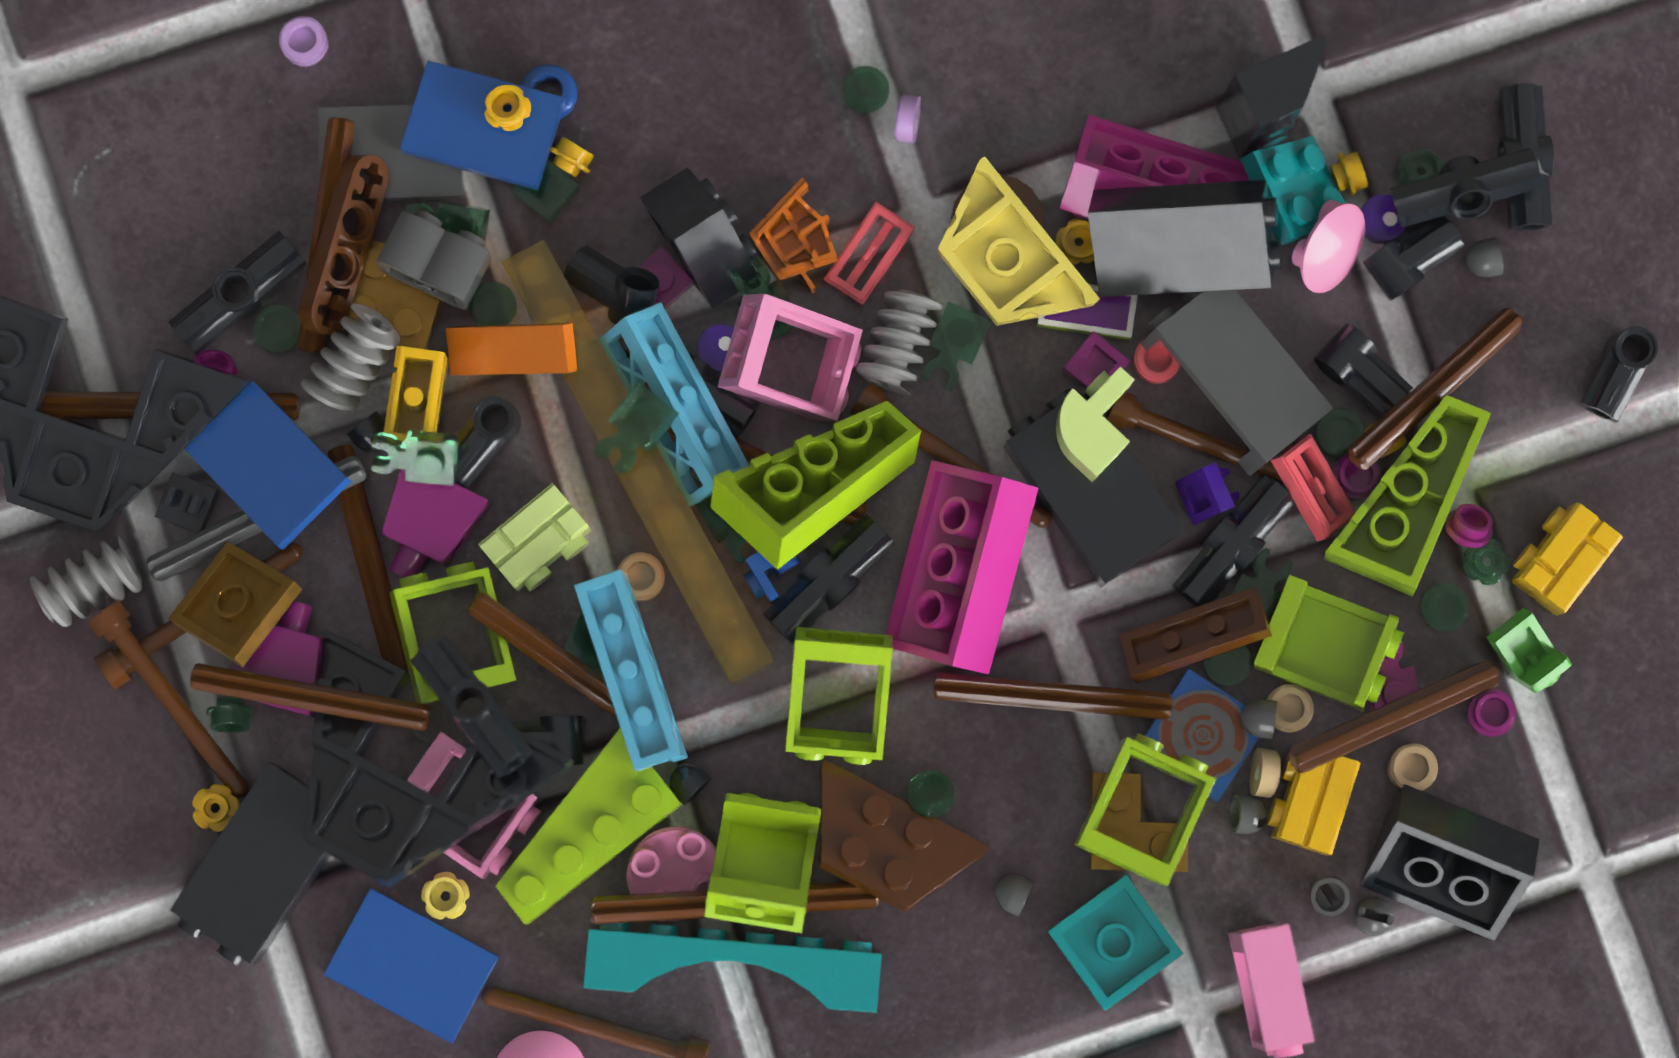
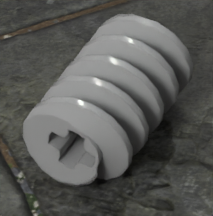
M900 289L883 294L882 301L890 309L878 310L875 317L884 327H873L869 332L870 338L878 345H866L863 348V355L871 362L859 363L856 371L867 382L871 381L884 390L901 395H911L900 386L901 381L917 380V376L907 368L908 363H923L924 358L917 354L913 348L915 345L929 346L930 340L920 333V329L936 328L937 323L928 317L926 313L927 310H942L943 305L925 295Z
M352 304L350 306L359 317L358 320L344 316L340 321L349 334L345 335L334 331L330 336L332 342L339 348L338 351L330 347H324L320 351L321 356L329 363L328 366L319 362H314L311 365V371L319 380L304 377L300 382L302 388L318 401L345 411L356 409L360 403L359 395L366 394L370 388L369 380H375L380 373L379 365H383L389 360L390 350L395 349L400 343V335L396 328L379 312L361 304Z
M119 536V549L114 550L105 540L100 542L102 557L98 559L87 549L83 550L84 566L79 567L70 558L65 559L67 574L64 576L59 574L52 566L47 568L49 583L45 585L35 575L30 576L31 587L38 603L52 623H54L55 619L63 627L70 626L73 622L72 611L80 618L89 617V602L98 610L105 609L108 604L107 594L115 601L123 600L125 597L124 584L132 592L137 593L142 590V578L139 569L127 546Z

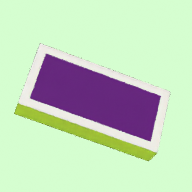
M1089 284L1099 297L1098 285ZM1137 295L1099 297V301L1091 307L1038 317L1036 327L1089 335L1094 331L1102 337L1130 341L1132 338Z

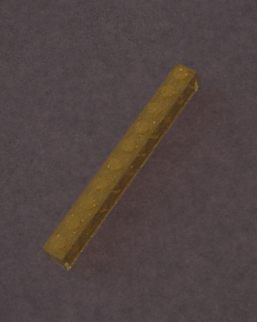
M542 240L502 261L507 275L534 324L573 323L577 371L561 374L732 687L774 665L773 657L546 242Z

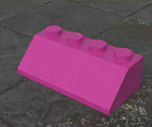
M1088 114L1059 209L1069 211L1079 218L1088 219V209L1093 190L1249 181V178L1240 161Z
M931 460L885 635H893V649L958 668L985 674L990 673L1036 500L1037 487L1008 478Z

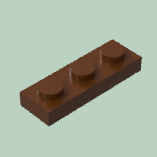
M1255 587L1119 634L1130 676L1135 683H1139L1270 637L1272 634L1260 594Z

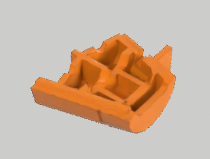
M802 177L766 215V218H763L753 228L749 235L763 261L778 281L798 275L812 295L815 293V286L806 272L837 262L838 259L827 229L830 218L827 214L823 217L820 216L802 199L808 191V184Z

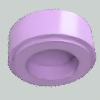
M299 16L292 18L284 24L279 34V45L285 57L293 64L311 66L318 63L325 56L328 49V37L318 21L311 17Z
M903 94L899 98L895 118V139L898 142L915 143L921 112L920 96Z

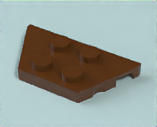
M826 759L819 770V779H821L819 867L904 913L921 902L931 892L951 881L955 875L972 863L982 859L990 847Z

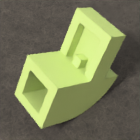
M1121 367L1112 376L1103 371L1084 391L1091 397L1088 401L1072 388L1057 415L1056 436L1063 454L1091 482L1102 473L1130 442L1103 417V414L1123 395L1134 381Z

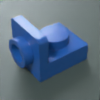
M805 549L778 570L759 552L746 559V565L750 571L743 574V577L757 600L765 595L769 603L773 604L779 599L766 574L774 571L778 577L793 569L802 562L798 555L804 552Z

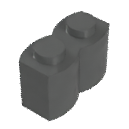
M417 210L415 215L402 211L376 260L379 270L406 285L423 290L445 303L466 310L491 262L489 250L484 248L485 241L465 230H460L458 235L445 231L441 228L443 223L425 211Z

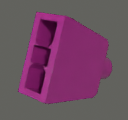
M405 459L382 529V535L400 545L388 570L402 578L417 575L426 558L447 567L488 513L492 504L488 499Z
M293 601L278 621L277 626L273 627L244 667L233 662L230 669L318 685V678H321L324 640L305 634L313 606ZM256 701L314 718L315 711Z

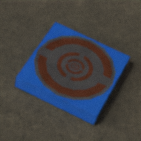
M1187 669L1171 693L1173 697L1171 717L1167 720L1155 719L1144 736L1163 744L1164 747L1161 753L1179 761L1181 754H1184L1206 764L1208 768L1205 774L1216 778L1208 798L1218 802L1259 737L1249 734L1242 726L1241 715L1246 705L1192 670Z

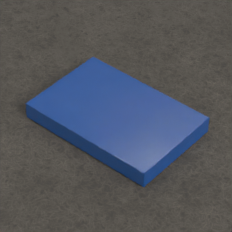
M428 60L400 150L406 155L538 191L564 109L565 99L558 95ZM501 85H515L521 88L523 96L527 97L531 103L529 117L524 118L523 125L514 131H504L502 127H492L484 115L485 110H487L485 105L486 96L494 88ZM509 104L503 107L504 112H510L512 106Z
M254 381L185 448L191 457L271 541L282 550L352 482Z
M370 888L323 975L452 1044L457 1038L500 956L383 893Z

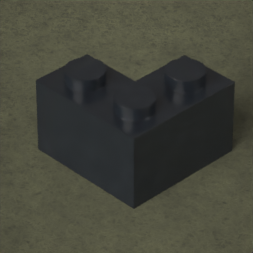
M687 167L640 197L658 231L676 252L689 277L693 280L694 286L712 309L761 279L752 263L753 260L758 258L755 249L743 233L737 236L733 227L739 223V220L725 199H720L708 178L699 181Z

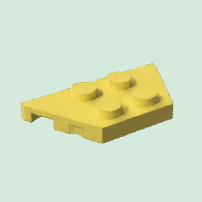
M984 156L980 159L938 247L937 253L996 326L1095 305L1100 299L987 158Z

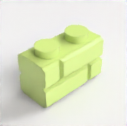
M551 483L478 545L517 592L524 586L529 591H532L551 576L552 572L548 567L563 555L568 561L589 544L585 536L591 532V529L557 487Z

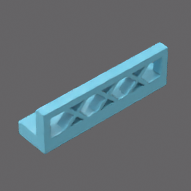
M662 303L624 317L598 339L689 507L700 503L712 494L715 475L729 469L734 473L749 466ZM623 337L630 350V358L627 357L618 340ZM645 382L648 383L653 393V400L649 398L645 390ZM667 424L671 426L676 435V443L673 442L667 431ZM690 466L694 468L703 485L702 487H697L690 474Z
M617 570L574 585L634 770L640 771L667 761L677 762L688 758L628 575L622 570Z

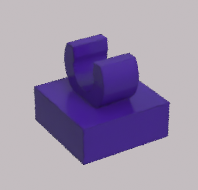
M1213 463L1175 481L1193 526L1235 507L1233 502L1237 501L1240 495L1238 491L1229 494L1223 477L1230 474L1228 468H1218L1217 463Z

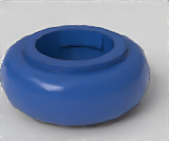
M543 64L531 69L524 76L520 85L536 90L541 83L546 81L558 83L563 91L561 97L565 99L560 119L565 118L573 110L577 101L578 88L574 78L566 69L557 65Z

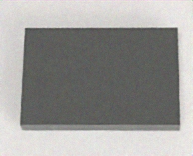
M414 104L318 108L319 182L327 123L331 117L350 119L355 124L351 156L356 154L374 155L381 158L387 165L389 182L383 202L464 199L463 170L401 152L400 146ZM361 168L359 177H362L365 180V184H368L370 176L364 172L365 169ZM352 194L351 200L364 201V198L356 197L357 194Z

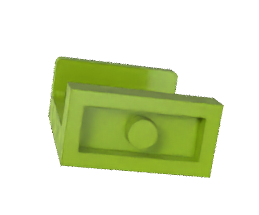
M1289 575L1269 624L1272 636L1263 639L1254 662L1255 670L1363 712L1367 701L1377 703L1386 681V677L1378 673L1385 656L1392 659L1395 658L1404 632L1396 629L1399 622V617L1391 614L1385 616L1308 586V581Z
M727 793L725 795L714 865L708 887L705 917L802 933L821 809L800 801L781 802L763 799L751 793Z

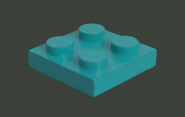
M1314 136L1253 151L1240 159L1249 180H1266L1268 198L1276 197L1278 225L1277 227H1271L1276 240H1281L1282 245L1308 238L1312 228L1318 221V215L1322 206L1327 201L1335 200L1341 204L1344 203V199L1338 191L1327 167L1324 154L1320 150Z
M1124 874L1047 930L1050 937L1103 1011L1108 1010L1183 955L1181 949L1127 874Z

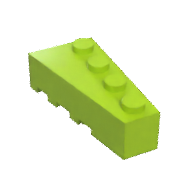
M1445 395L1402 454L1391 465L1372 493L1362 503L1342 532L1326 550L1323 560L1413 597L1491 413Z
M885 401L833 424V429L816 437H812L811 434L794 441L793 447L773 456L766 453L751 460L750 466L732 473L729 469L715 475L711 508L778 570L914 464L921 430L890 402Z
M620 728L496 884V888L525 925L531 924L683 805L653 766L640 771L634 770Z

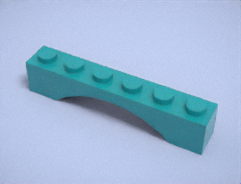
M630 922L600 924V929L591 928L588 931L583 988L633 992L651 979L678 967L708 961H735L762 966L787 976L810 991L828 1009L877 1013L882 954L871 952V942L843 940L842 949L823 948V938L795 936L794 945L775 944V934L746 932L745 941L726 940L727 930L698 928L697 937L678 936V926L649 924V933L629 932Z

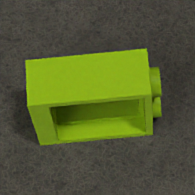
M474 561L446 568L448 577L429 581L427 573L398 579L400 588L389 592L417 703L424 704L439 699L411 663V659L419 652L407 600L474 585L476 595L483 592L497 601L489 567L476 570ZM484 625L494 666L476 670L473 673L487 687L516 681L507 641Z
M796 627L786 752H793L796 757L804 760H821L824 758V755L843 757V760L848 763L858 765L870 764L872 759L883 760L893 635ZM806 660L878 666L872 733L800 727Z
M1137 733L1135 740L1128 737L1121 740L1074 845L1160 886H1168L1216 778L1205 774L1208 768L1206 764L1184 754H1181L1179 761L1161 753L1164 747L1163 744ZM1130 757L1194 786L1161 860L1155 859L1096 831Z

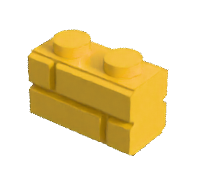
M405 346L396 347L394 360L396 372L392 373L382 440L387 447L435 454L449 362L445 352Z
M1578 502L1568 506L1566 510L1558 506L1541 527L1547 534L1540 544L1535 547L1530 543L1513 564L1519 570L1511 580L1513 584L1530 597H1533L1536 602L1556 616L1568 611L1623 538L1619 532L1606 522L1601 521L1598 516Z
M1288 754L1281 774V779L1288 781L1283 799L1275 797L1267 818V825L1274 827L1271 838L1321 855H1332L1360 762L1342 756L1306 773H1299L1295 767H1292Z

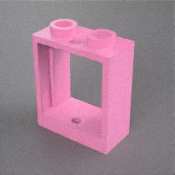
M765 293L743 295L717 387L813 421H838L839 415L843 412L848 402L849 392L847 386L851 371L858 363L861 355L860 339L863 330ZM775 320L828 339L810 402L758 384Z
M440 732L407 779V782L429 792L453 756L455 755L461 759L467 748L446 733ZM533 793L520 802L481 860L458 844H455L443 853L481 879H486L490 872L498 876L514 853L508 848V845L519 831L526 835L541 814V811L535 807L541 798Z
M1271 923L1228 932L1252 1047L1265 1051L1267 1056H1274V1058H1285L1304 1053L1302 1044L1312 1043L1315 1040L1290 925Z

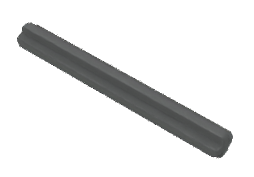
M349 456L335 463L352 481L344 490L364 481L367 477L365 468L358 457ZM241 510L148 557L146 564L155 580L164 581L218 554L227 541L236 545L262 532V530Z

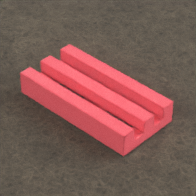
M875 201L837 258L838 261L833 264L823 279V282L830 287L833 286L838 289L839 293L845 297H850L863 308L914 232L915 226ZM880 216L886 220L847 280H842L838 276ZM894 226L900 229L901 232L862 290L859 291L854 288Z
M1310 433L1298 437L1294 441L1295 444L1287 446L1282 450V454L1276 455L1270 461L1289 491L1316 541L1328 539L1349 522L1355 514V510ZM1300 454H1302V456L1304 457L1306 463L1308 464L1315 478H1313L1312 474L1310 473L1308 467L1306 466ZM1323 494H1325V496L1327 497V499H1328L1329 503L1331 504L1333 510L1335 511L1337 517H1336L1335 514L1333 513L1331 507L1329 506V504H1328V502H1327V500L1325 499V497H1324Z

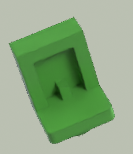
M1524 608L1486 637L1512 679L1534 693L1553 685L1558 681L1560 675L1572 665L1565 654L1553 647L1533 613Z

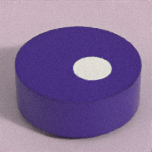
M1380 194L1373 196L1361 207L1365 219V238L1377 244H1386L1395 240L1404 231L1405 227H1400L1391 195Z
M724 324L713 325L707 328L701 334L697 343L698 357L712 366L719 374L722 372L734 330L733 327Z

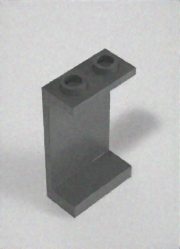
M1236 290L1188 292L1182 297L1186 303L1185 306L1176 313L1169 306L1148 324L1153 331L1141 345L1146 351L1159 341L1165 345L1249 447L1250 451L1238 463L1251 476L1334 408Z

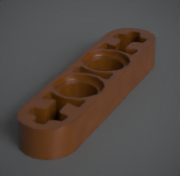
M356 154L346 159L341 167L299 304L298 315L300 322L310 332L330 335L334 331L338 332L343 328L340 322L341 319L349 315L350 306L353 302L389 182L388 167L378 156ZM361 168L365 169L364 172L370 176L368 184H365V180L359 177ZM352 194H357L356 197H362L364 201L351 200ZM350 208L356 211L359 218L358 227L351 235L343 227V216ZM335 254H340L345 262V271L338 280L333 279L329 272V262ZM323 288H337L336 294H331L332 292L323 291ZM320 305H323V308L329 311L327 319H323V316L318 314Z

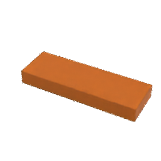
M573 323L467 325L445 328L450 375L559 374L577 371Z

